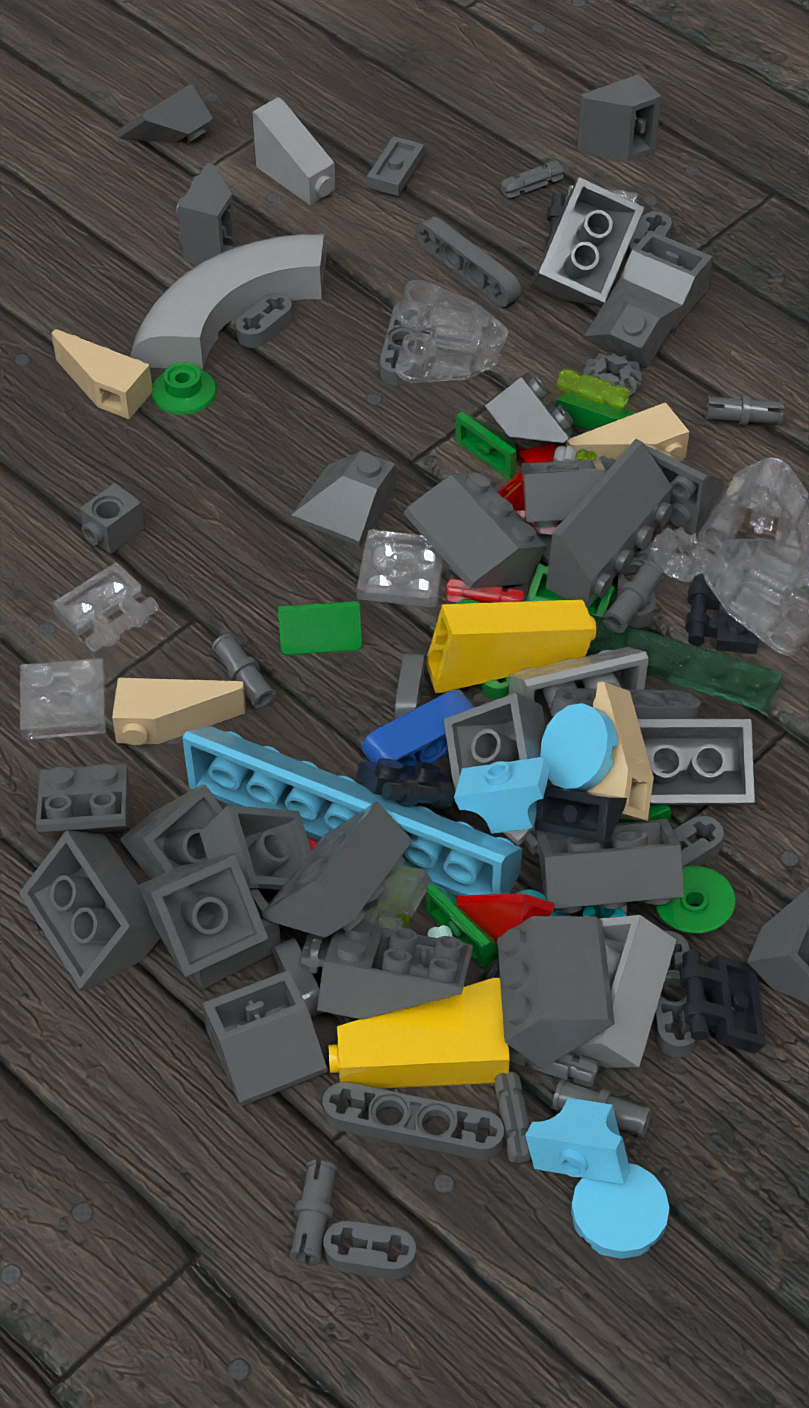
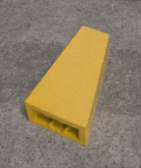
M583 600L442 604L425 664L435 693H444L509 677L510 674L518 673L524 669H535L556 664L566 659L574 660L585 657L590 642L596 636V622L589 615Z
M491 978L463 987L462 994L337 1026L338 1044L329 1045L330 1073H339L340 1082H349L378 1089L495 1083V1077L498 1074L509 1073L510 1060L508 1044L505 1043L500 978Z

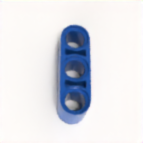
M461 690L449 691L371 732L364 740L361 749L370 762H378L379 758H388L398 761L402 765L415 766L416 762L420 761L434 763L449 755L444 718L475 708V706Z

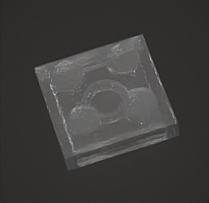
M368 530L357 584V599L436 607L444 559L423 535Z
M103 658L20 665V732L22 740L106 733L105 667Z

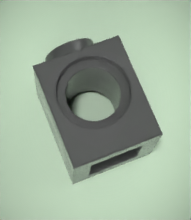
M113 483L80 508L83 524L81 530L84 537L92 545H99L110 554L145 529L141 501L116 483Z

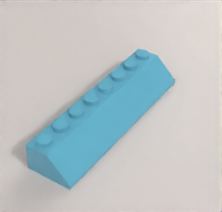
M208 726L186 731L182 737L189 789L193 790L200 785L206 784L217 800L229 805L299 811L306 835L320 840L323 835L378 801L413 840L402 855L405 859L404 864L396 872L426 884L433 883L456 896L509 894L521 873L522 848L514 845L508 839L502 837L495 838L475 830L467 823L454 822L439 816L423 806L399 805L395 800H385L383 795L373 794L367 787L357 784L347 776L334 775L319 769L311 762L293 759L281 754L273 747L260 746L243 739L240 735L231 731L224 732Z

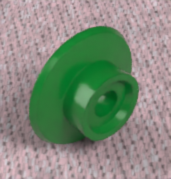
M179 362L169 366L155 380L151 392L153 402L161 410L177 415H187L207 408L217 395V385L207 372L199 369L196 365L188 362Z
M703 866L682 867L684 897H675L669 903L655 905L659 915L670 926L685 933L701 934L719 928L731 917L735 908V893L731 884L723 875L713 869ZM690 904H698L700 906L694 907L690 906Z

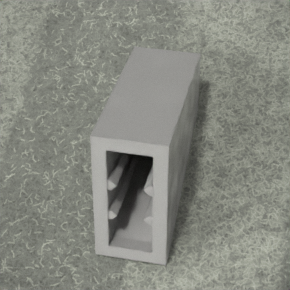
M277 97L252 112L256 167L309 205L336 190L335 163L281 98Z

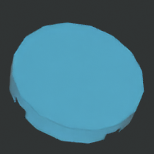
M583 703L568 705L556 713L546 727L541 741L540 757H545L549 766L548 778L552 784L563 789L587 791L601 783L611 770L614 759L610 758L613 747L617 748V734L613 721L603 710Z
M629 1163L630 1172L624 1185L582 1177L575 1187L571 1206L574 1228L581 1239L583 1236L585 1241L591 1244V1248L601 1255L619 1259L640 1256L650 1250V1246L654 1245L658 1239L660 1240L666 1230L670 1207L665 1189L653 1174L639 1165Z

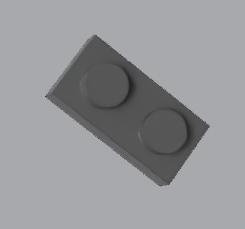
M393 136L367 175V188L399 196L424 157L425 144Z

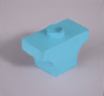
M545 757L510 762L499 761L490 765L462 768L454 798L459 810L472 811L482 816L487 822L491 834L530 829L534 826L538 800L544 797L550 769Z
M568 1098L559 1114L546 1121H532L525 1135L534 1169L623 1185L630 1172L623 1138L619 1133L612 1104Z

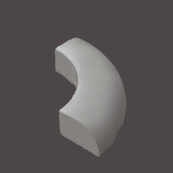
M297 234L258 240L222 252L194 267L173 283L152 306L135 336L131 358L139 359L149 364L150 368H168L175 363L188 362L203 370L206 358L219 338L218 332L227 323L231 326L235 324L240 315L266 295L281 293L287 295L291 301L322 299L327 256L326 235Z

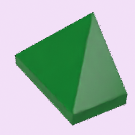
M462 411L456 415V443L506 479L510 480L513 478L516 470L514 438Z

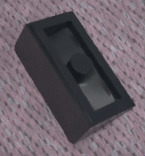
M546 786L543 799L538 800L535 830L609 842L625 809L627 798Z

